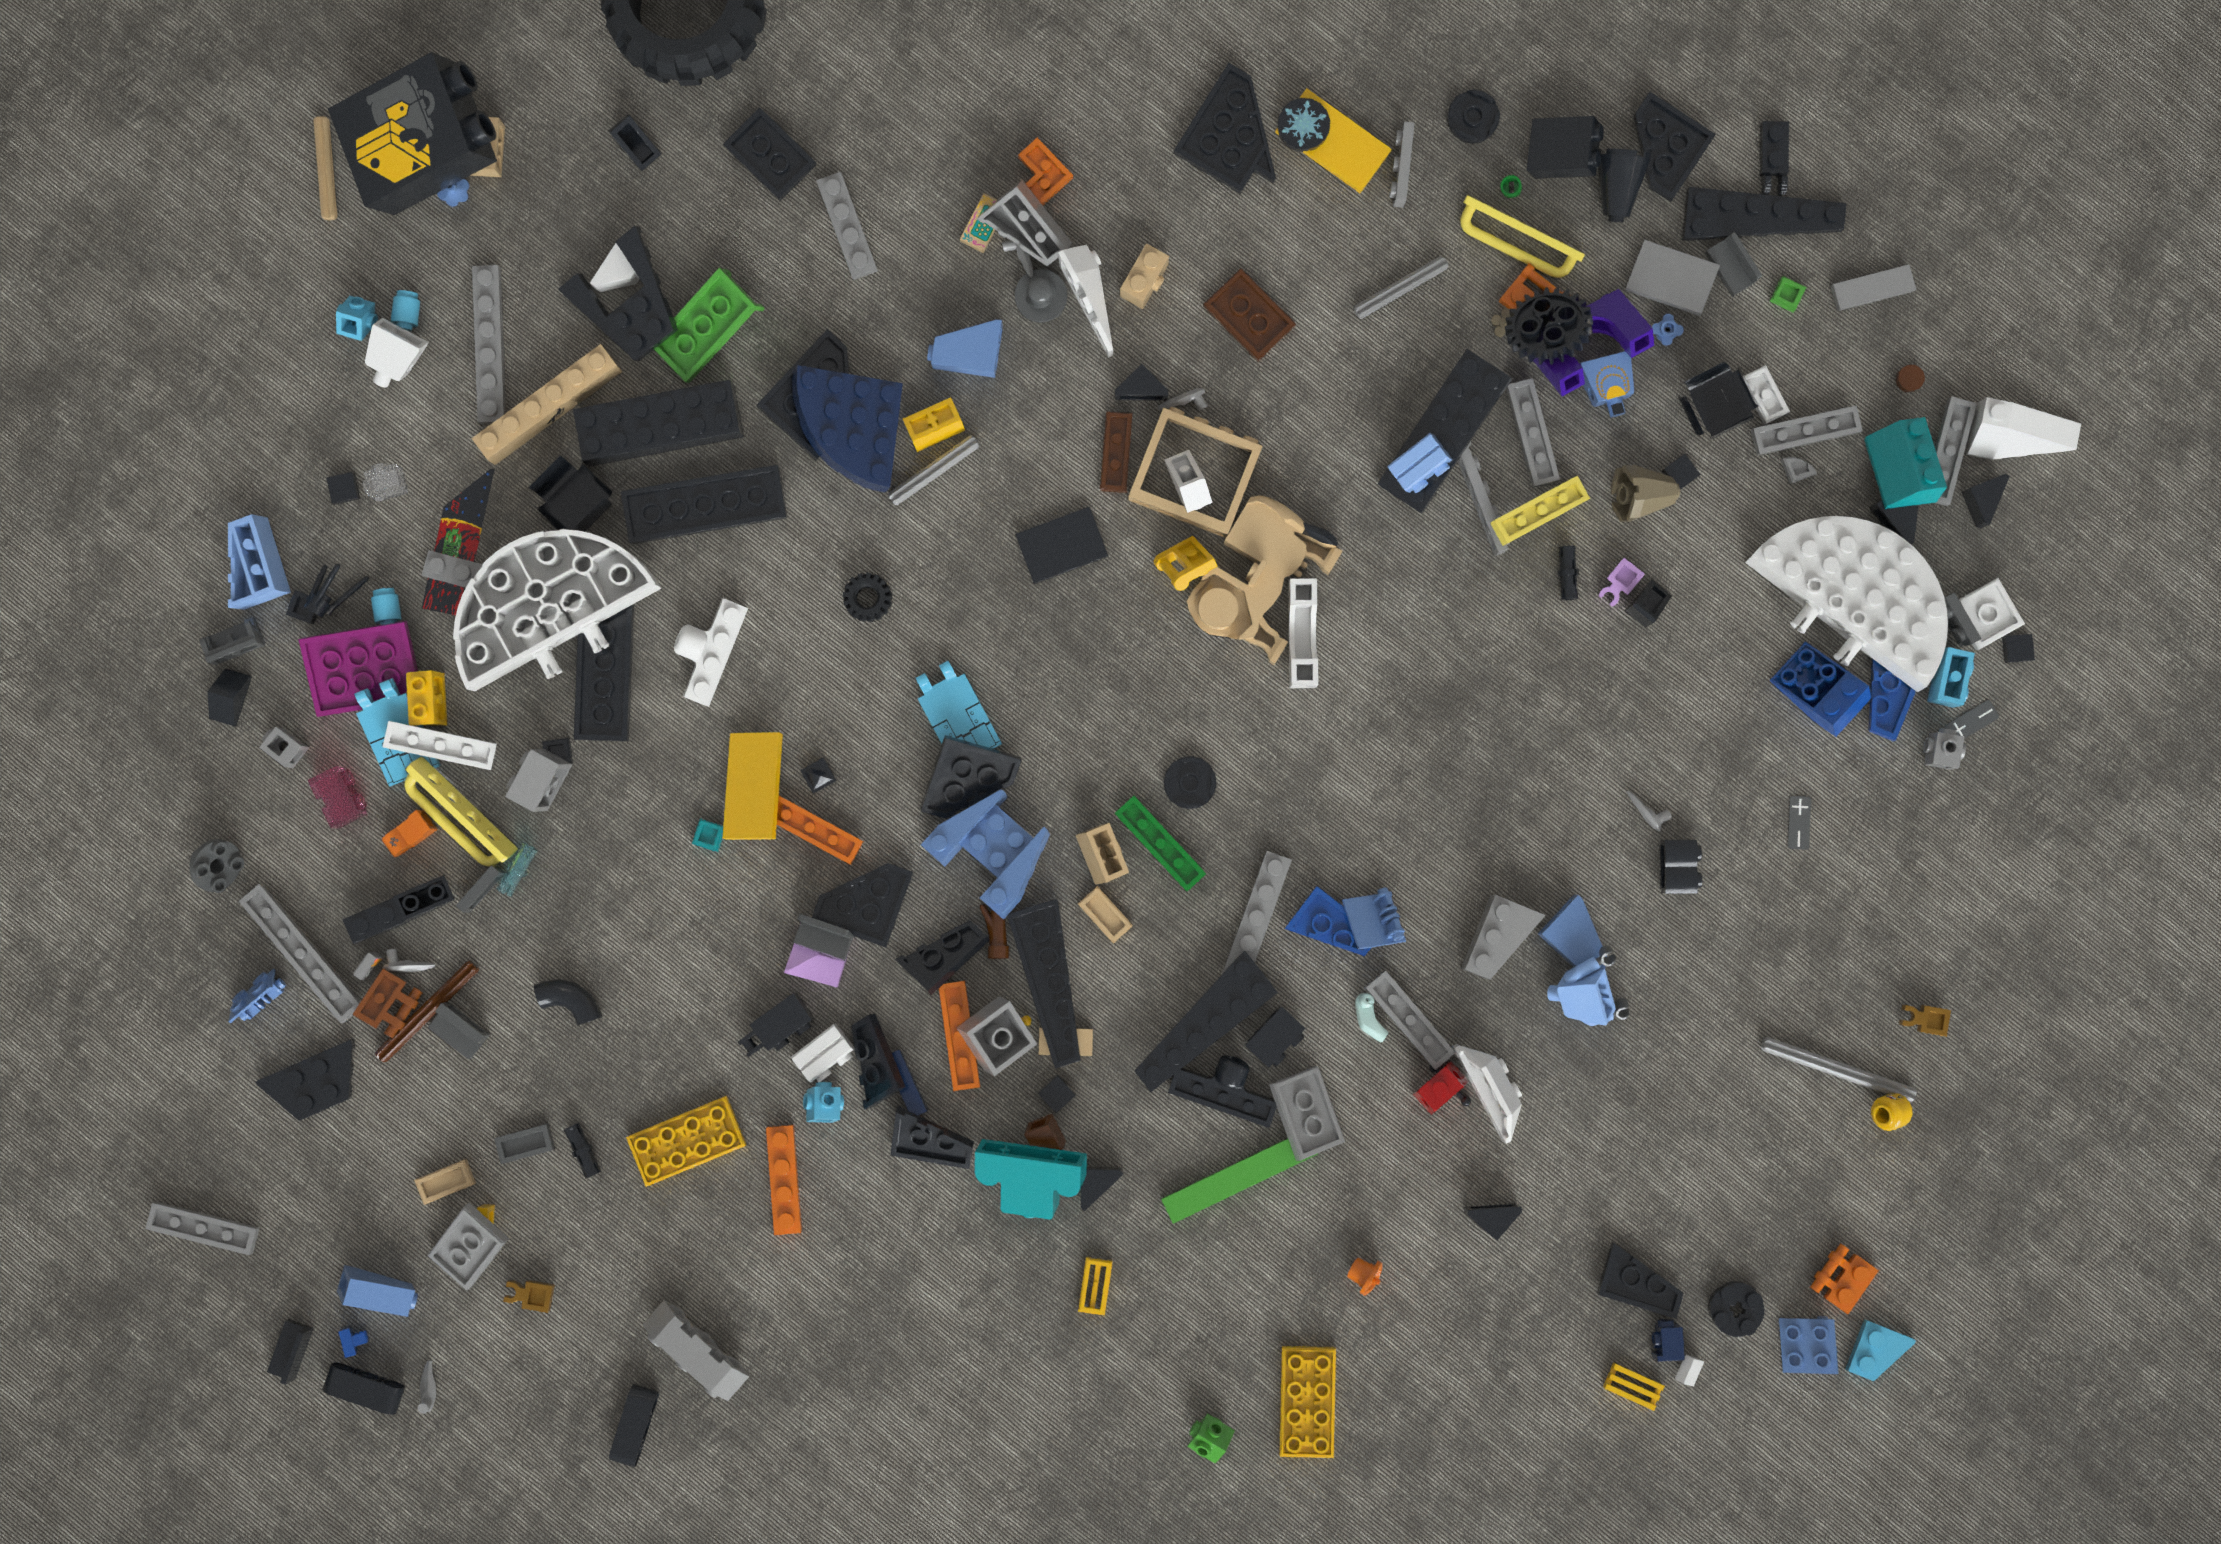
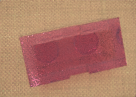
M335 766L307 780L316 799L322 798L326 807L322 808V812L330 828L340 829L368 815L365 807H367L366 801L360 793L356 792L353 786L355 779L349 769Z

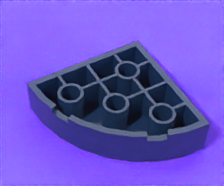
M797 365L793 371L792 393L794 405L803 433L813 449L829 467L836 472H840L846 478L852 480V482L864 488L885 493L891 485L903 383Z

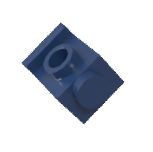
M1673 1319L1657 1320L1658 1324H1655V1332H1652L1653 1348H1657V1351H1651L1652 1357L1657 1362L1685 1360L1683 1327L1678 1323H1674Z

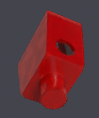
M1451 1061L1413 1095L1432 1115L1460 1091L1469 1080Z

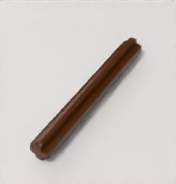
M467 961L405 1022L403 1029L398 1030L393 1039L389 1038L375 1052L376 1057L383 1063L390 1060L436 1014L435 1010L439 1005L448 1002L479 971V968L472 961Z

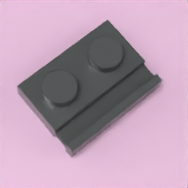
M1956 593L1944 596L1948 628L1959 647L1971 645L1981 640L1982 638Z

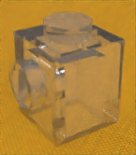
M387 463L371 466V470L364 472V491L367 496L378 502L409 493L403 470L395 463L387 465Z

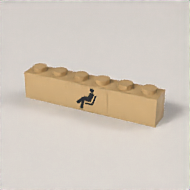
M600 344L471 439L486 459L496 465L622 373V370L608 351Z

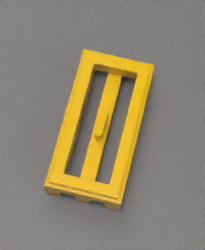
M1086 1257L1078 1312L1105 1316L1113 1260ZM1090 1264L1096 1266L1090 1307H1086L1084 1305ZM1101 1266H1106L1099 1309L1095 1308Z
M1613 1362L1603 1385L1604 1389L1653 1411L1656 1408V1402L1660 1399V1392L1665 1387L1663 1384ZM1616 1371L1653 1386L1655 1389L1652 1392L1615 1375ZM1615 1381L1651 1398L1649 1401L1611 1385V1383Z

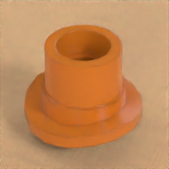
M1359 1257L1354 1261L1347 1278L1362 1288L1360 1294L1365 1296L1373 1290L1376 1284L1379 1285L1383 1266L1382 1262L1377 1261L1374 1265Z

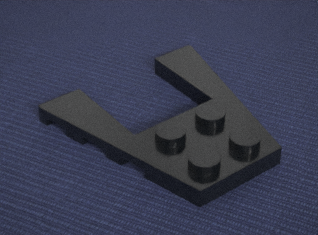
M640 226L632 227L615 242L644 286L612 313L608 314L583 274L577 273L558 289L634 361L642 360L678 331L667 298L663 296L659 286L661 282L658 274L654 272L650 261L652 257L649 249L644 245L640 233H642Z

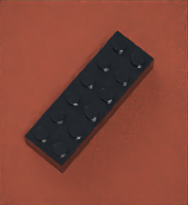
M731 380L573 409L581 458L589 467L744 438L736 390Z

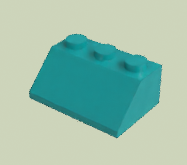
M1925 417L1899 420L1864 438L1885 509L1936 503L1946 490L1947 485Z

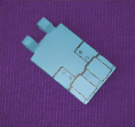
M949 661L939 665L946 679L933 686L925 673L916 677L924 693L923 696L918 698V701L941 744L946 735L992 749L1002 745L966 675L963 674L957 677Z
M393 678L379 683L382 692L386 696L382 699L374 701L368 688L354 694L357 702L363 709V711L356 713L389 787L405 781L409 774L405 769L410 763L420 757L426 759L434 768L441 766L436 758L383 747L388 721L409 725L407 693L400 695Z

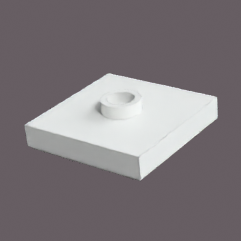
M1999 578L1990 581L1959 599L1982 638L1972 644L1975 650H1980L2025 624Z

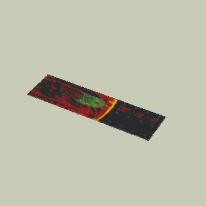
M490 468L444 505L434 552L475 562L495 469ZM428 578L422 609L456 615L462 594L466 588Z

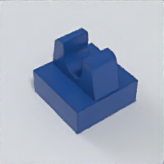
M348 1326L338 1331L345 1358L356 1355V1346L369 1341L366 1330L352 1333L351 1326Z

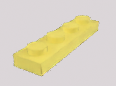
M1577 475L1495 519L1490 524L1502 546L1582 504L1589 500L1590 497Z

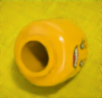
M1890 1093L1877 1098L1871 1107V1116L1874 1123L1879 1128L1887 1131L1896 1130L1907 1125L1913 1115L1912 1106L1908 1099L1898 1093Z

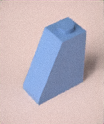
M996 319L935 337L934 345H929L927 360L931 361L933 369L995 378L1003 330L1002 320Z
M1573 895L1538 933L1542 939L1573 967L1591 957L1598 958L1599 950L1603 947L1584 901L1579 895ZM1603 964L1600 965V968H1605V967H1606V966L1603 965Z
M344 1265L337 1288L342 1305L408 1317L410 1309L415 1308L418 1296L411 1283Z

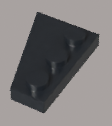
M969 920L942 934L939 940L929 945L923 944L917 947L918 951L906 957L902 955L895 960L932 995L990 940L986 934Z
M876 1014L867 1015L851 1025L855 1055L860 1060L862 1069L859 1081L860 1086L864 1085L866 1099L862 1100L864 1110L874 1107L905 1088Z
M897 1106L890 1156L970 1169L974 1141Z
M1611 1242L1597 1294L1677 1319L1684 1293Z

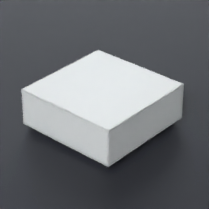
M1686 1355L1675 1380L1694 1387L1704 1361Z

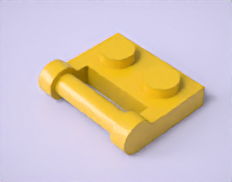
M1194 536L1159 553L1153 561L1157 569L1164 571L1171 579L1172 585L1179 591L1186 589L1190 581L1207 574L1210 570L1217 567L1214 557ZM1177 560L1184 570L1178 572L1171 562Z

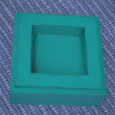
M700 819L692 844L719 852L723 840V826Z

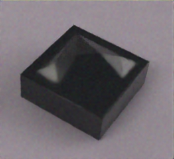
M824 757L800 770L813 794L837 781Z

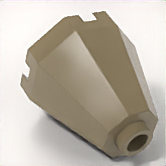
M1624 465L1622 468L1615 469L1610 487L1611 495H1617V502H1612V509L1620 522L1632 521L1676 503L1680 496V487L1673 477L1637 465Z

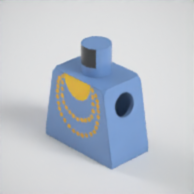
M1626 351L1580 363L1584 373L1585 384L1583 386L1592 405L1596 407L1607 404L1610 418L1625 414L1622 400L1629 398L1634 393L1631 357Z

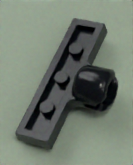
M1223 1055L1220 1057L1215 1073L1212 1076L1181 1068L1173 1075L1168 1089L1169 1094L1270 1128L1277 1108L1274 1099L1244 1088L1249 1073V1065L1234 1056Z

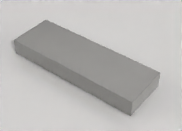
M1908 264L1831 285V290L1837 311L1914 292L1916 286L1910 265Z

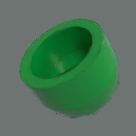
M1514 175L1506 176L1500 184L1501 192L1507 198L1517 197L1522 191L1520 179ZM1509 182H1514V193H1510Z

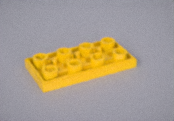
M1306 88L1300 98H1310L1322 104L1330 118V131L1321 146L1312 151H1303V153L1358 193H1361L1392 149Z
M730 733L723 839H776L782 733Z
M727 1096L626 1137L646 1187L747 1145Z
M1281 1346L1280 1457L1334 1458L1335 1347Z

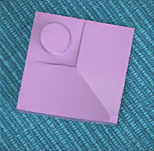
M794 944L784 973L838 987L846 959L842 961Z

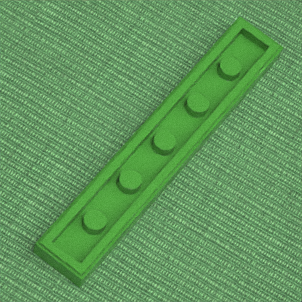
M1286 1138L1161 1198L1174 1224L1313 1156L1296 1161L1290 1142Z

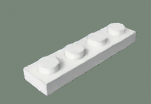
M388 721L383 742L384 748L488 770L492 768L497 745L492 742Z

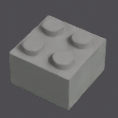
M530 749L529 752L526 751L519 762L521 768L517 775H513L506 786L508 792L505 797L532 812L548 811L573 764L545 749Z
M1000 996L956 1027L983 1070L993 1076H996L1037 1045L1011 1002Z

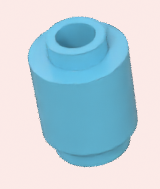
M398 290L396 296L393 297L391 322L407 331H412L413 327H418L420 300H418L417 293Z
M382 588L372 591L371 603L374 623L382 625L401 621L398 594H395L394 588Z

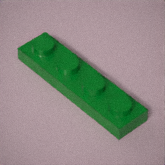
M1135 796L1130 798L1114 813L1186 892L1206 875L1204 870Z

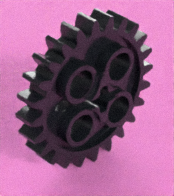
M1545 287L1544 294L1534 290V297L1532 298L1525 294V302L1516 301L1517 309H1510V317H1506L1507 326H1505L1508 345L1512 346V351H1518L1519 358L1527 355L1529 363L1538 358L1539 365H1542L1545 359H1548L1551 365L1554 363V358H1559L1561 362H1564V355L1566 354L1573 358V350L1582 351V343H1589L1588 335L1593 333V317L1591 315V308L1586 306V300L1579 301L1578 293L1570 297L1569 289L1561 294L1559 287H1556L1553 293L1549 292L1548 287Z

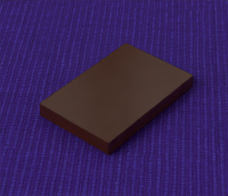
M1242 268L1203 304V307L1257 362L1296 326V323Z

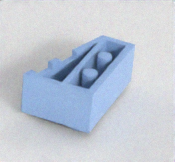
M251 514L228 523V557H231V574H228V582L231 583V599H228V608L245 610L291 593L268 518Z

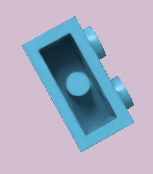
M1951 647L1945 648L1941 663L1931 680L1927 702L1952 708L1964 705L1969 692V679L1974 669L1973 660L1975 653Z

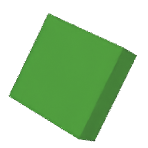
M1782 276L1769 302L1794 312L1806 287Z

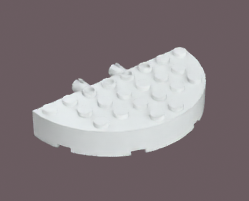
M1844 516L1818 517L1793 524L1781 530L1763 543L1745 562L1803 606V609L1790 623L1794 629L1803 621L1797 631L1805 633L1813 620L1818 617L1847 639L1834 655V658L1839 661L1846 654L1840 662L1841 664L1848 666L1861 649L1917 692L1926 688L1934 677L1941 663L1947 641L1948 617L1944 595L1933 570L1924 557L1898 534L1879 524L1859 518Z
M560 529L557 531L536 532L510 542L482 564L483 567L469 581L457 608L453 640H455L456 664L465 688L477 691L533 659L538 660L547 679L555 677V673L559 675L562 669L551 652L553 648L580 633H584L594 653L602 651V647L606 649L609 643L598 627L600 622L660 590V584L648 568L634 555L606 538L592 533Z

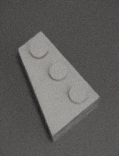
M1023 180L985 209L977 218L983 224L986 223L998 231V234L1004 238L1007 237L1019 245L1020 249L1046 266L1058 258L1059 251L1069 249L1072 244Z
M1490 895L1461 969L1491 980L1545 915L1498 895Z

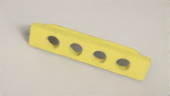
M1469 195L1466 196L1463 202L1466 206L1462 212L1460 224L1465 233L1527 265L1529 263L1532 264L1535 269L1551 277L1561 278L1568 275L1576 261L1582 262L1585 256L1583 252ZM1477 209L1568 255L1561 267H1555L1472 225L1471 218L1475 210Z
M420 757L407 766L405 770L409 774L405 779L404 787L409 797L478 863L487 867L495 866L500 861H506L518 850L504 834L426 759ZM418 782L492 855H485L416 788L415 783Z

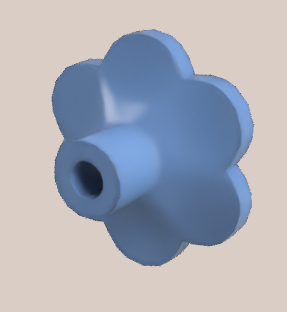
M462 179L438 192L437 195L440 200L446 201L449 206L453 207L459 202L467 201L469 196L467 191L470 185L467 180Z

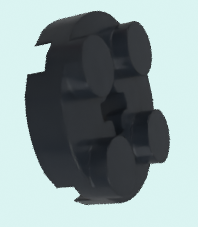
M1730 1281L1713 1291L1708 1303V1312L1715 1326L1724 1334L1733 1337L1750 1336L1756 1332L1763 1321V1298L1748 1284ZM1737 1302H1741L1742 1313L1733 1316L1734 1313L1730 1310V1306H1735Z

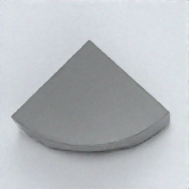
M1797 457L1781 459L1790 484L1817 474L1811 464Z

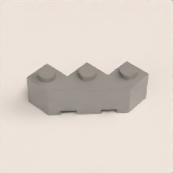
M664 1300L643 1323L648 1332V1340L655 1346H660L670 1355L681 1370L690 1373L704 1386V1390L711 1397L716 1398L718 1396L728 1401L749 1378V1375L737 1359L722 1352L712 1337L693 1326L682 1309Z

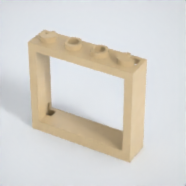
M1170 407L1168 410L1163 408L1130 491L1128 501L1226 538L1262 446L1258 444L1259 441L1250 436L1241 438L1233 435L1234 431L1227 427L1219 426L1218 429L1209 425V421L1201 417L1195 416L1192 419L1184 416L1185 413L1180 409ZM1167 421L1251 452L1224 522L1195 510L1187 513L1184 506L1141 490Z

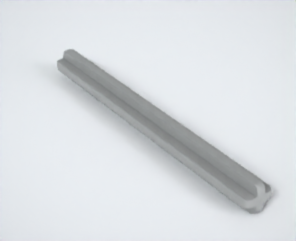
M1765 1037L1761 1044V1050L1885 1094H1901L1909 1102H1913L1917 1090L1902 1083L1770 1037Z

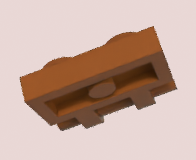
M382 969L352 1015L375 1029L378 1028L382 1020L387 1022L389 1025L384 1034L393 1039L398 1030H402L405 1026L404 1021L411 1010L417 1008L419 1004L417 1001L423 992L413 987L407 996L401 992L407 983ZM395 1000H398L403 1004L396 1015L393 1016L388 1011Z

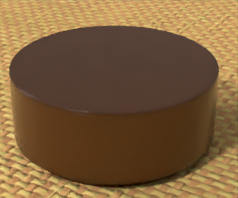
M1906 365L1897 372L1895 380L1900 390L1910 393L1923 385L1925 375L1920 367Z

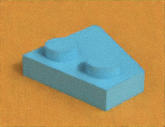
M1864 1319L1845 1369L1875 1381L1910 1349L1916 1340Z

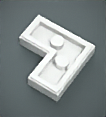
M1766 365L1745 375L1746 381L1759 405L1756 410L1764 425L1790 412Z

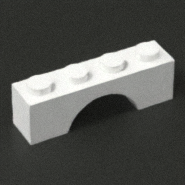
M1317 578L1290 579L1288 582L1289 688H1316L1318 686V657L1316 649Z

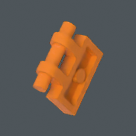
M1840 1243L1837 1249L1831 1251L1828 1255L1829 1260L1821 1272L1819 1270L1814 1275L1815 1280L1810 1288L1819 1294L1823 1287L1827 1286L1829 1289L1823 1298L1844 1313L1849 1314L1879 1270L1854 1253L1846 1261L1844 1257L1849 1249ZM1840 1266L1843 1269L1835 1281H1833L1830 1277L1836 1268Z

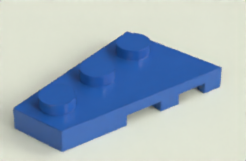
M1873 658L1868 731L1895 741L1916 691Z
M1317 886L1284 928L1365 956L1371 949L1358 950L1344 906Z

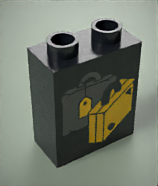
M430 52L328 108L365 207L396 215L497 162L490 143L496 139V131L489 117L483 111L477 109L472 93L478 88L477 81L471 69L464 62H455Z

